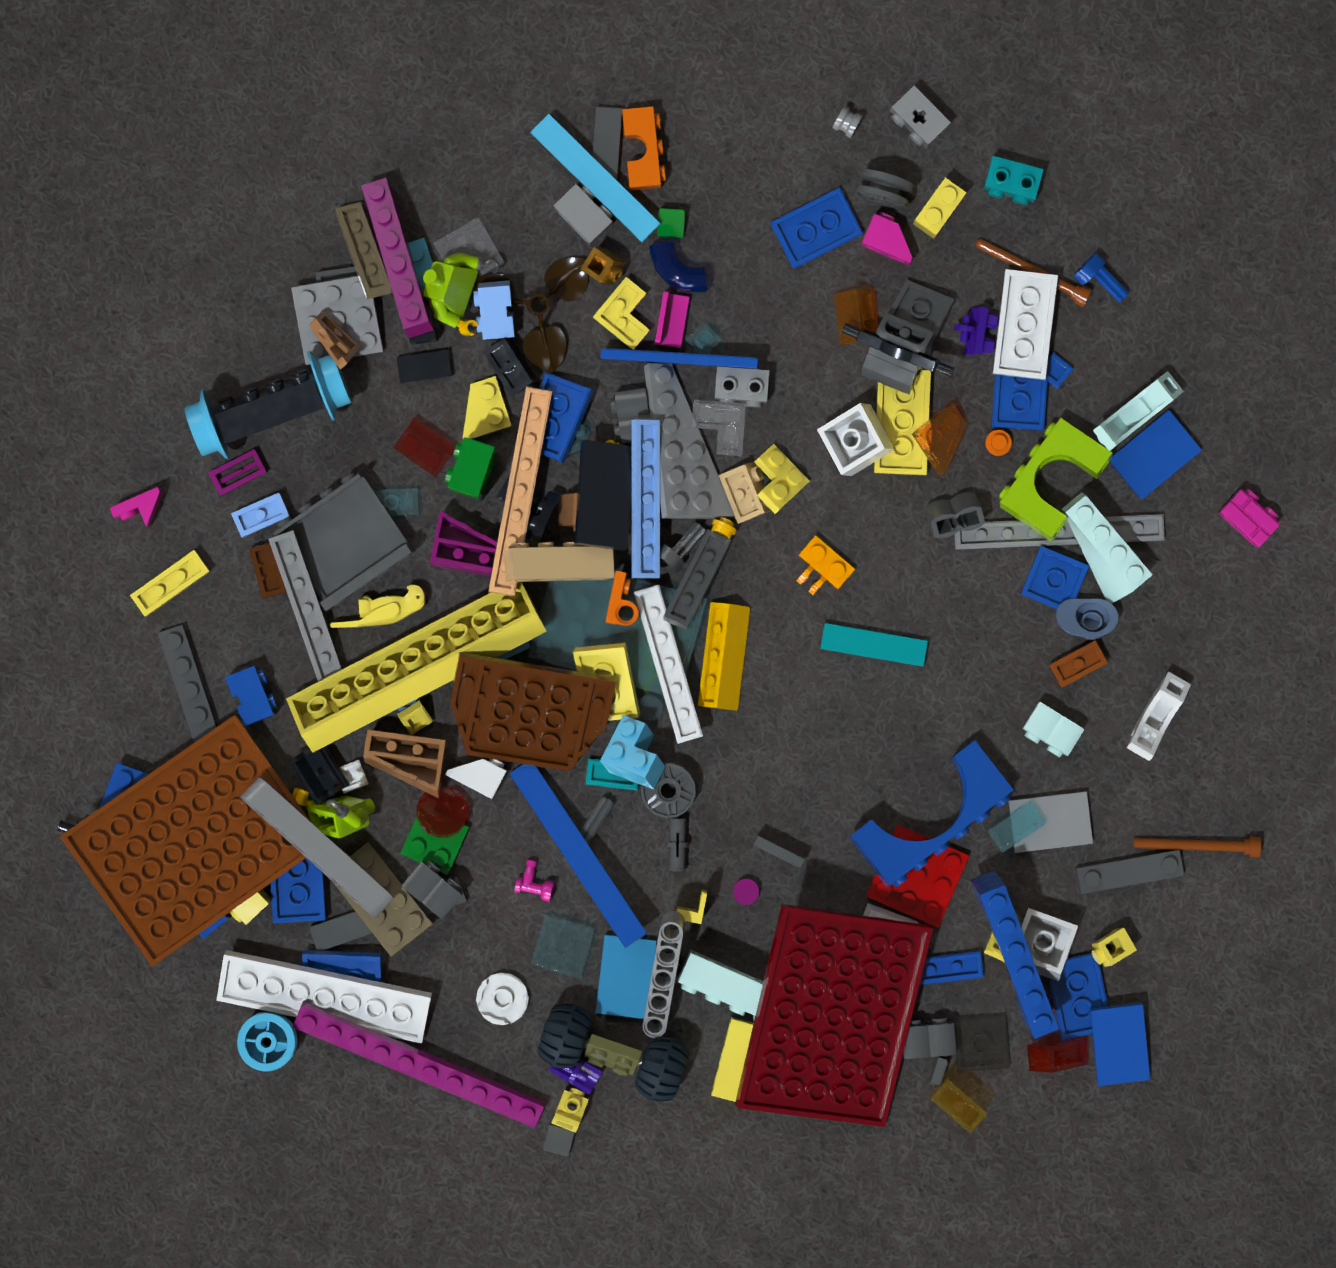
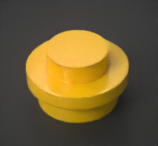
M720 517L719 520L713 519L711 531L728 539L736 534L737 530L733 527L734 523L723 517Z

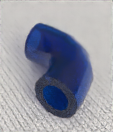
M662 242L649 246L655 271L666 284L682 292H707L705 268L689 267L683 264L677 256L674 242Z

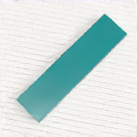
M824 623L820 649L924 667L928 641Z

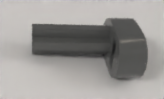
M694 522L672 549L665 544L660 548V562L676 574L685 564L683 559L704 536L706 530L700 524Z

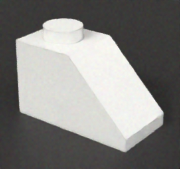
M481 759L449 769L445 775L493 799L507 770L503 768L505 763L499 760L489 759L488 761Z

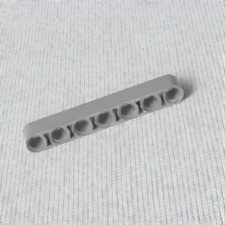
M258 777L240 796L247 805L369 915L376 919L394 899L380 884L262 778Z

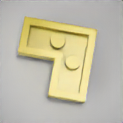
M625 277L593 318L631 350H635L650 332L646 326L631 315V312L646 296V293Z
M775 444L770 446L754 462L772 480L757 496L775 514L810 482Z

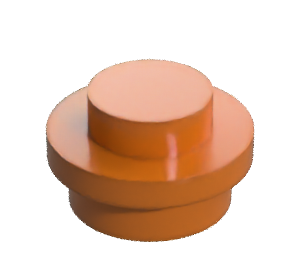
M1003 430L992 431L985 440L986 449L994 456L1005 455L1012 445L1011 437Z

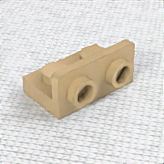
M754 462L744 464L719 475L738 524L772 511L757 496L765 488L763 482V472Z

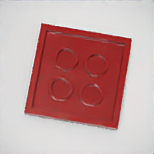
M896 824L892 834L896 838L907 841L930 840V838ZM948 847L938 856L933 852L926 858L929 863L917 872L912 868L906 873L908 879L898 887L892 884L887 888L875 873L866 897L938 928L969 855L951 847Z

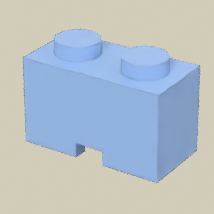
M510 281L478 283V291H473L475 307L480 306L481 315L476 317V322L479 325L477 326V332H482L483 340L514 337L513 311H507V306H511L512 302Z

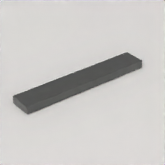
M459 876L452 878L461 885ZM462 887L459 891L463 894L454 906L467 901ZM410 894V896L418 904V906L425 913V915L433 913L422 902H420L418 899H416L413 895ZM356 911L309 927L317 951L372 934Z

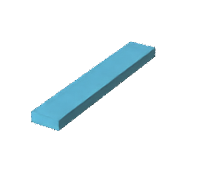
M550 114L530 132L641 243L661 225Z

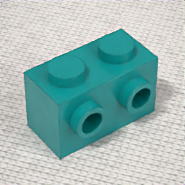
M992 156L983 190L988 191L987 195L1002 199L1003 195L1012 197L1015 203L1028 205V202L1033 203L1036 200L1044 169Z

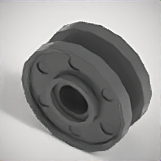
M862 169L860 178L870 183V185H857L856 195L888 207L907 209L909 201L900 196L899 193H911L914 187L911 182L885 172Z
M671 762L663 763L665 769L654 789L641 786L642 800L647 809L663 818H673L685 813L693 804L696 795V785L691 773L683 766ZM663 784H673L676 788V794L673 797H665L661 792Z

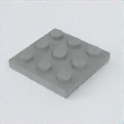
M358 275L291 287L306 365L310 364L307 351H311L318 359L329 355L309 326L322 310L360 346L353 357L383 352L374 298L366 300Z

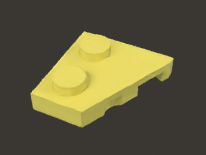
M496 376L470 384L463 439L464 437L475 439L511 427L512 425Z

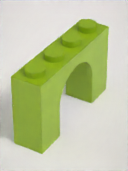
M1062 418L1057 423L1052 422L1044 434L1047 436L1042 444L1037 443L1029 454L1032 457L1027 465L1022 464L1014 475L1017 479L1011 487L1007 485L999 496L1001 499L1000 508L1050 542H1053L1066 524L1067 516L1045 502L1038 495L1034 485L1038 472L1050 462L1063 460L1077 465L1098 479L1112 460L1113 455L1111 451Z

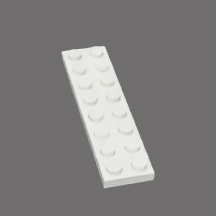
M226 950L223 957L216 1001L297 1017L304 1001L388 1037L422 1043L432 993Z

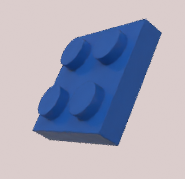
M1040 546L1020 595L1057 610L1062 602L1076 599L1089 566Z

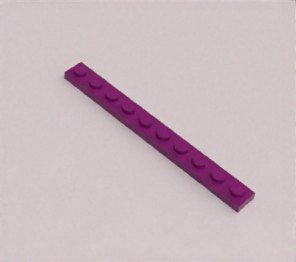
M304 1001L293 1024L295 1029L533 1128L536 1127L546 1103Z

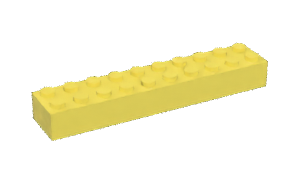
M517 582L515 597L489 593L286 698L302 738L311 751L315 752L454 680L459 652L497 658L547 631L523 583Z

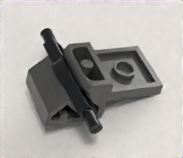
M906 280L890 311L885 313L876 333L845 323L842 333L870 346L862 366L861 375L910 395L923 369L931 372L936 371L951 377L955 367L940 362V359L932 357L931 349L937 334L953 307L954 299Z

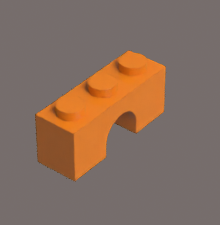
M653 106L622 109L625 139H639L647 148L645 155L641 159L627 161L630 191L661 188V181H666L664 165H659L658 155H663L662 139H656V129H661L659 113L654 114Z

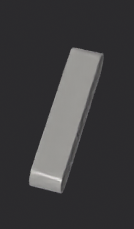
M677 911L666 912L660 924L643 1021L644 1033L652 1038L661 1037L667 1028L685 926L683 915ZM669 924L676 925L678 929L671 930L668 929L666 926ZM669 948L672 949L674 952L665 953L662 951V949ZM666 972L670 976L662 977L658 973ZM663 996L665 1000H656L654 997ZM657 1019L661 1023L654 1024L650 1020Z

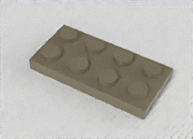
M368 842L352 854L350 858L394 899L375 919L337 885L336 887L388 954L393 957L433 926V924Z

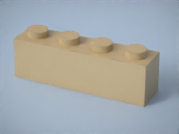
M553 542L538 543V547H529V543H514L513 548L504 550L506 582L584 581L614 578L613 549L591 546L579 547L574 542L563 543V547H554Z

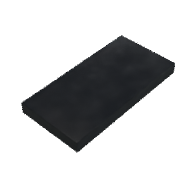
M591 440L581 441L575 545L621 551L627 550L632 485V446Z

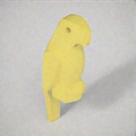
M409 585L407 586L408 593L404 597L390 595L373 600L367 595L359 597V614L363 619L331 623L330 627L359 628L395 624L425 606V593L419 586Z

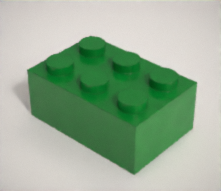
M464 437L463 442L458 441L453 455L456 458L455 467H449L445 482H447L451 492L482 502L498 455L496 448Z

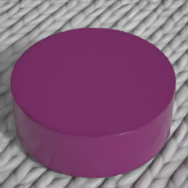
M740 879L733 887L735 900L743 905L754 903L759 896L758 885L751 879Z

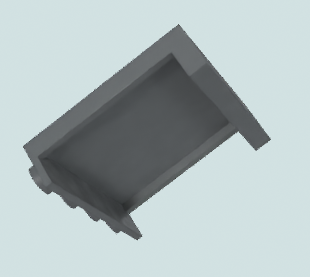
M354 472L341 480L343 485L336 490L331 487L319 495L321 497L320 501L314 505L312 502L307 503L298 510L300 513L294 519H291L289 516L277 524L279 529L273 532L275 536L292 530L294 531L312 586L321 598L320 604L325 611L333 609L416 552L364 474L355 475Z

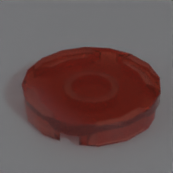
M441 786L439 798L427 792L420 797L416 807V818L420 827L427 834L437 838H448L458 834L464 828L468 819V804L465 797L458 790Z

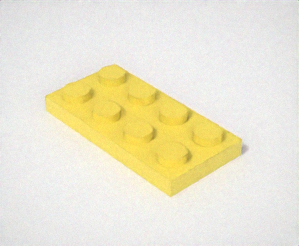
M922 370L910 395L882 383H877L876 415L895 450L874 462V473L927 475L931 371Z

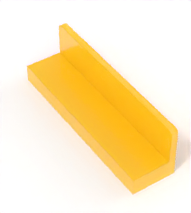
M710 602L698 706L738 710L750 607Z

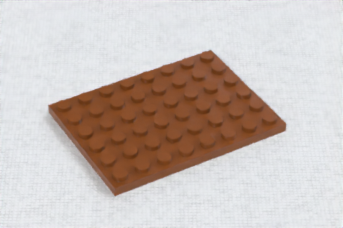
M235 715L59 836L151 967L306 858L240 797L260 777L308 819Z

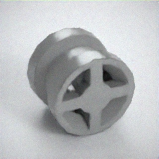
M844 106L832 128L836 131L842 130L847 137L851 138L863 115L859 113L854 114L850 112V108Z

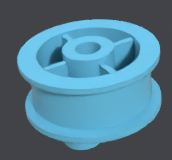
M269 1011L260 1012L248 1019L241 1027L237 1038V1047L241 1058L247 1065L259 1071H273L284 1066L294 1055L298 1043L297 1032L293 1028L292 1022L282 1014ZM264 1037H268L271 1040V1045L264 1044Z

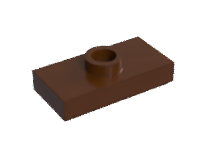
M270 543L249 548L262 599L287 593Z

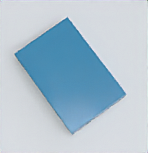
M604 935L596 1013L644 1019L657 940L638 939L625 948L617 936Z

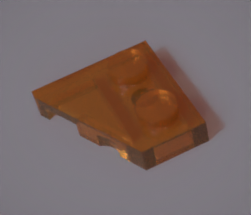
M954 403L947 404L912 433V436L938 475L946 473L967 426Z

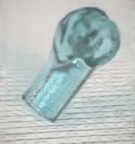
M580 424L567 457L579 453L581 441L588 440L589 431L585 425Z

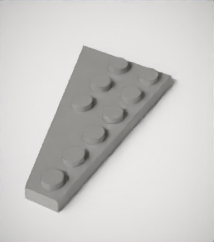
M648 363L644 366L650 420H660V505L662 518L719 519L723 517L731 519L735 517L672 364Z

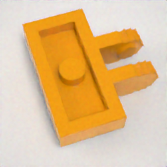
M815 535L798 555L809 566L796 581L802 584L815 569L822 576L810 587L809 592L814 595L826 580L839 589L855 569Z

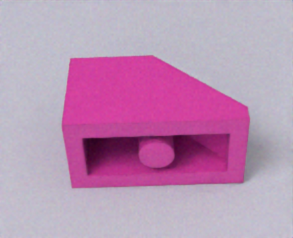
M880 212V215L874 214L861 246L909 266L912 255L899 224L894 222L895 218Z

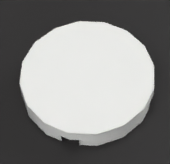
M500 972L490 975L482 982L477 991L476 1002L479 1011L486 1020L493 1024L507 1025L514 1023L522 1017L527 1009L529 996L527 988L521 979L513 974Z

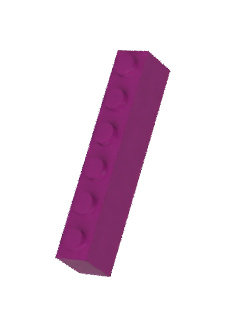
M387 178L361 185L403 329L409 338L433 331L434 328L425 298L423 297V291L392 187Z

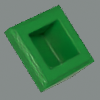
M659 208L658 222L661 225L658 227L657 237L683 238L685 210Z

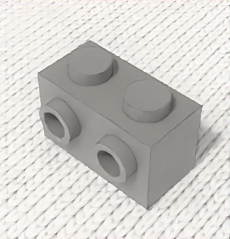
M717 366L714 400H720L719 405L735 406L736 401L746 402L745 407L761 408V403H767L769 370Z

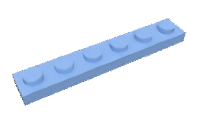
M632 420V578H660V420Z

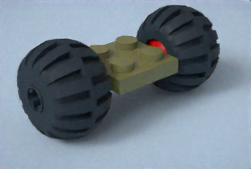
M561 1003L551 1008L537 1050L538 1055L544 1062L555 1068L574 1067L577 1065L584 1047L586 1051L583 1059L588 1060L589 1064L596 1067H603L604 1065L612 1068L613 1072L619 1075H633L636 1066L640 1065L635 1079V1087L647 1099L665 1102L672 1100L676 1096L689 1058V1052L681 1042L672 1037L665 1036L652 1038L648 1042L642 1058V1051L594 1034L591 1035L590 1039L587 1038L592 1020L590 1015L578 1005Z

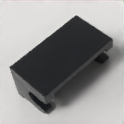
M511 337L503 338L483 352L511 396L521 393L526 387L539 381Z
M327 746L315 752L307 748L290 759L291 764L316 804L329 799L350 785Z

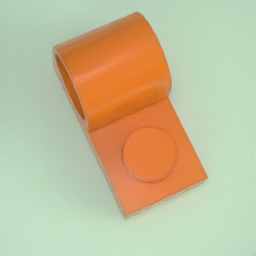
M615 572L605 620L608 624L632 626L640 617L639 609L633 602L622 600L623 594L628 595L631 585V579H627L628 574L625 572ZM625 606L631 607L634 611L633 618L629 621H623L620 618V610Z

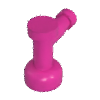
M527 860V867L523 878H517L515 893L524 891L541 895L543 901L551 902L554 882L545 881L543 885L533 883L537 862Z

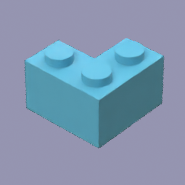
M623 715L600 760L607 771L654 789L665 769V765L659 757L647 751L654 734L646 723Z

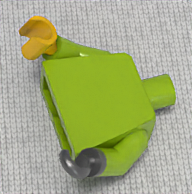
M463 253L452 254L446 257L443 262H433L431 269L427 270L423 275V280L426 283L423 297L430 302L429 306L435 319L453 328L459 327L460 333L464 336L475 335L468 331V325L477 327L479 326L475 320L462 321L460 318L464 316L480 268L486 269L490 262H494L496 270L492 273L496 274L500 269L499 262L495 259H488L483 262L480 257Z
M295 788L292 795L298 804L305 806L310 822L324 835L335 838H342L367 827L370 823L368 815L375 811L374 803L370 798L363 800L350 796H341L316 804L313 798L307 800L309 796L308 791Z

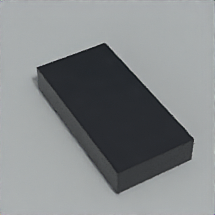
M449 350L396 357L400 384L452 376Z

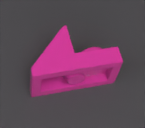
M156 487L110 507L113 518L118 519L121 517L122 521L136 516L135 511L139 510L146 527H150L163 492L161 488Z

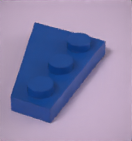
M304 950L302 953V966L382 982V953Z

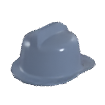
M1069 599L1062 602L1057 608L1056 619L1058 625L1067 633L1095 640L1115 629L1118 624V613L1110 602L1103 599Z

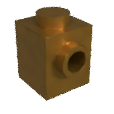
M593 247L581 270L599 283L613 285L622 276V268L626 262L606 248Z

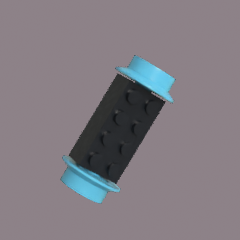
M307 351L312 368L311 372L307 373L306 369L293 373L292 378L289 380L275 379L267 383L268 387L258 390L257 387L243 391V396L233 399L232 396L225 397L217 401L218 405L214 408L206 391L201 389L199 402L184 407L191 433L201 455L205 456L218 451L225 459H228L227 443L324 409V403L332 421H334L337 408L352 403L341 369L330 355L318 359L311 351Z

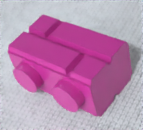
M1240 489L1220 509L1218 514L1255 548H1259L1280 526V523L1277 521L1279 516L1269 507L1265 509L1257 503L1259 498L1251 490L1247 489L1244 491Z

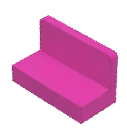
M663 291L655 345L681 349L689 297L669 294V291Z

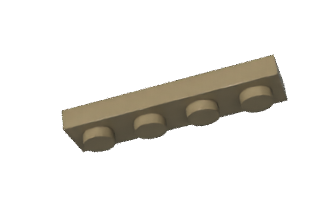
M361 202L335 208L336 217L366 300L390 294L391 285Z

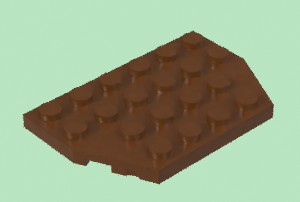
M459 652L450 706L452 712H454L466 755L571 771L577 764L580 756H583L588 751L591 743L606 729L616 678Z

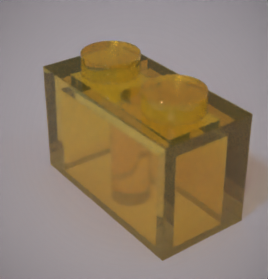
M946 1076L943 1078L942 1083L937 1085L929 1094V1098L970 1134L988 1114Z

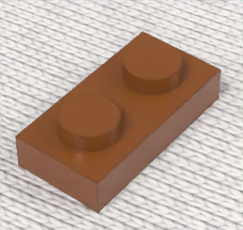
M1096 640L1049 664V667L1060 688H1063L1108 664Z

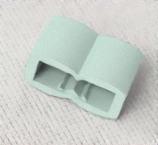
M1041 702L1037 703L1022 728L1026 731L1025 737L1036 744L1040 740L1049 745L1047 750L1059 758L1062 754L1065 756L1070 754L1084 731L1082 727Z

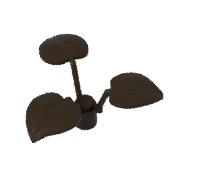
M569 257L552 263L544 275L546 285L552 289L545 296L535 294L529 300L512 299L511 304L527 305L528 312L538 317L540 330H532L525 336L523 352L532 364L547 373H553L559 367L566 351V339L561 329L557 326H550L544 329L543 315L549 308L548 299L556 292L557 296L563 301H575L585 293L588 285V274L581 270L586 260L583 258ZM498 273L487 274L479 278L474 283L470 295L471 301L474 304L473 291H478V283L510 281L509 278ZM510 281L511 296H512V295H513V292H514V288H513V284H512L511 281Z

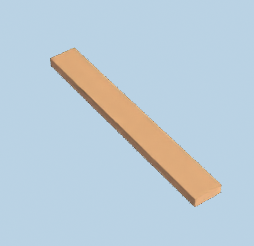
M526 387L489 585V592L515 597L517 582H506L504 550L513 548L514 543H525L552 391Z

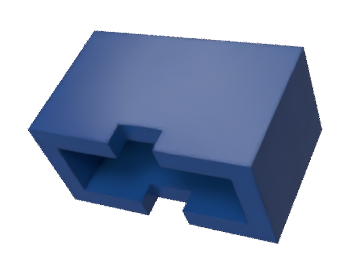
M252 666L225 677L232 697L238 696L241 705L237 706L244 726H249L276 715L274 709L278 708L274 695L272 693L268 695L265 684H268V680L263 669L258 670L257 666Z

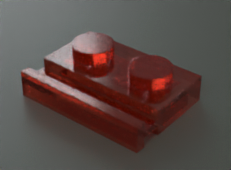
M414 417L393 449L437 478L454 453L456 445Z

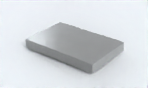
M1086 791L1008 801L1014 853L1093 844Z

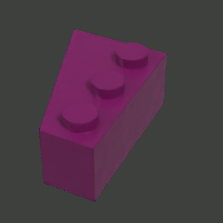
M440 510L430 564L432 567L491 578L497 542Z

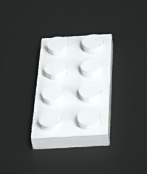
M1005 269L993 374L1045 380L1058 275Z

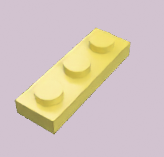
M193 550L130 596L143 615L147 617L204 577L210 570L198 553Z

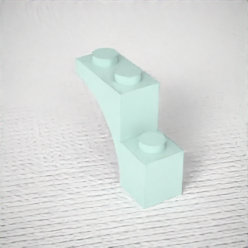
M1167 371L1093 431L1097 435L1099 442L1110 451L1184 391Z

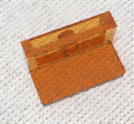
M853 289L834 294L840 345L858 343L856 338L842 333L845 323L876 333L878 318L874 289Z

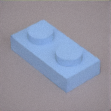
M280 493L231 513L242 538L290 516Z

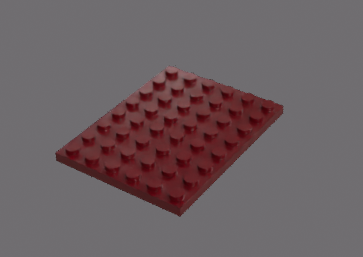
M781 904L735 1106L739 1109L885 1127L933 928L930 925Z

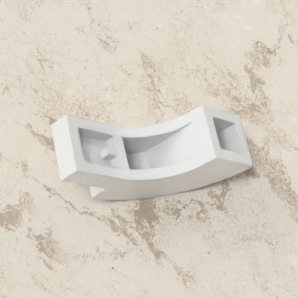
M1170 672L1165 675L1132 731V737L1127 746L1129 750L1148 761L1152 759L1167 726L1184 702L1191 684Z

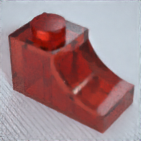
M1086 1038L1043 1041L1027 1045L1029 1071L1053 1073L1089 1064Z

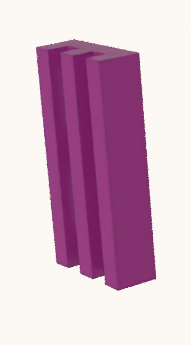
M256 449L208 472L220 496L267 473ZM251 457L254 458V462L219 480L217 479L216 475ZM258 466V471L222 489L221 485Z

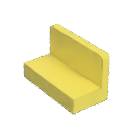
M701 890L698 910L677 906L676 911L683 915L685 921L702 923L707 890Z

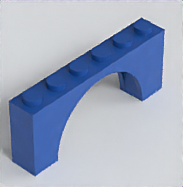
M975 740L951 758L961 778L963 799L956 820L945 833L930 840L907 841L886 833L873 820H870L849 837L850 841L887 888L892 884L898 887L908 879L906 873L912 868L916 872L929 863L926 859L934 852L938 856L949 847L947 841L954 836L959 840L970 831L967 827L973 821H976L978 824L991 815L988 812L991 807L996 804L1000 808L1011 799L1008 794L1013 791V788Z
M995 870L971 879L970 881L979 905L988 920L1008 969L1017 997L1015 1000L1025 1025L1034 1039L1059 1030L1005 884Z

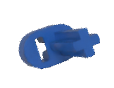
M1096 252L1081 265L1073 276L1081 285L1087 283L1094 276L1120 303L1128 296L1129 292L1103 266L1106 261Z

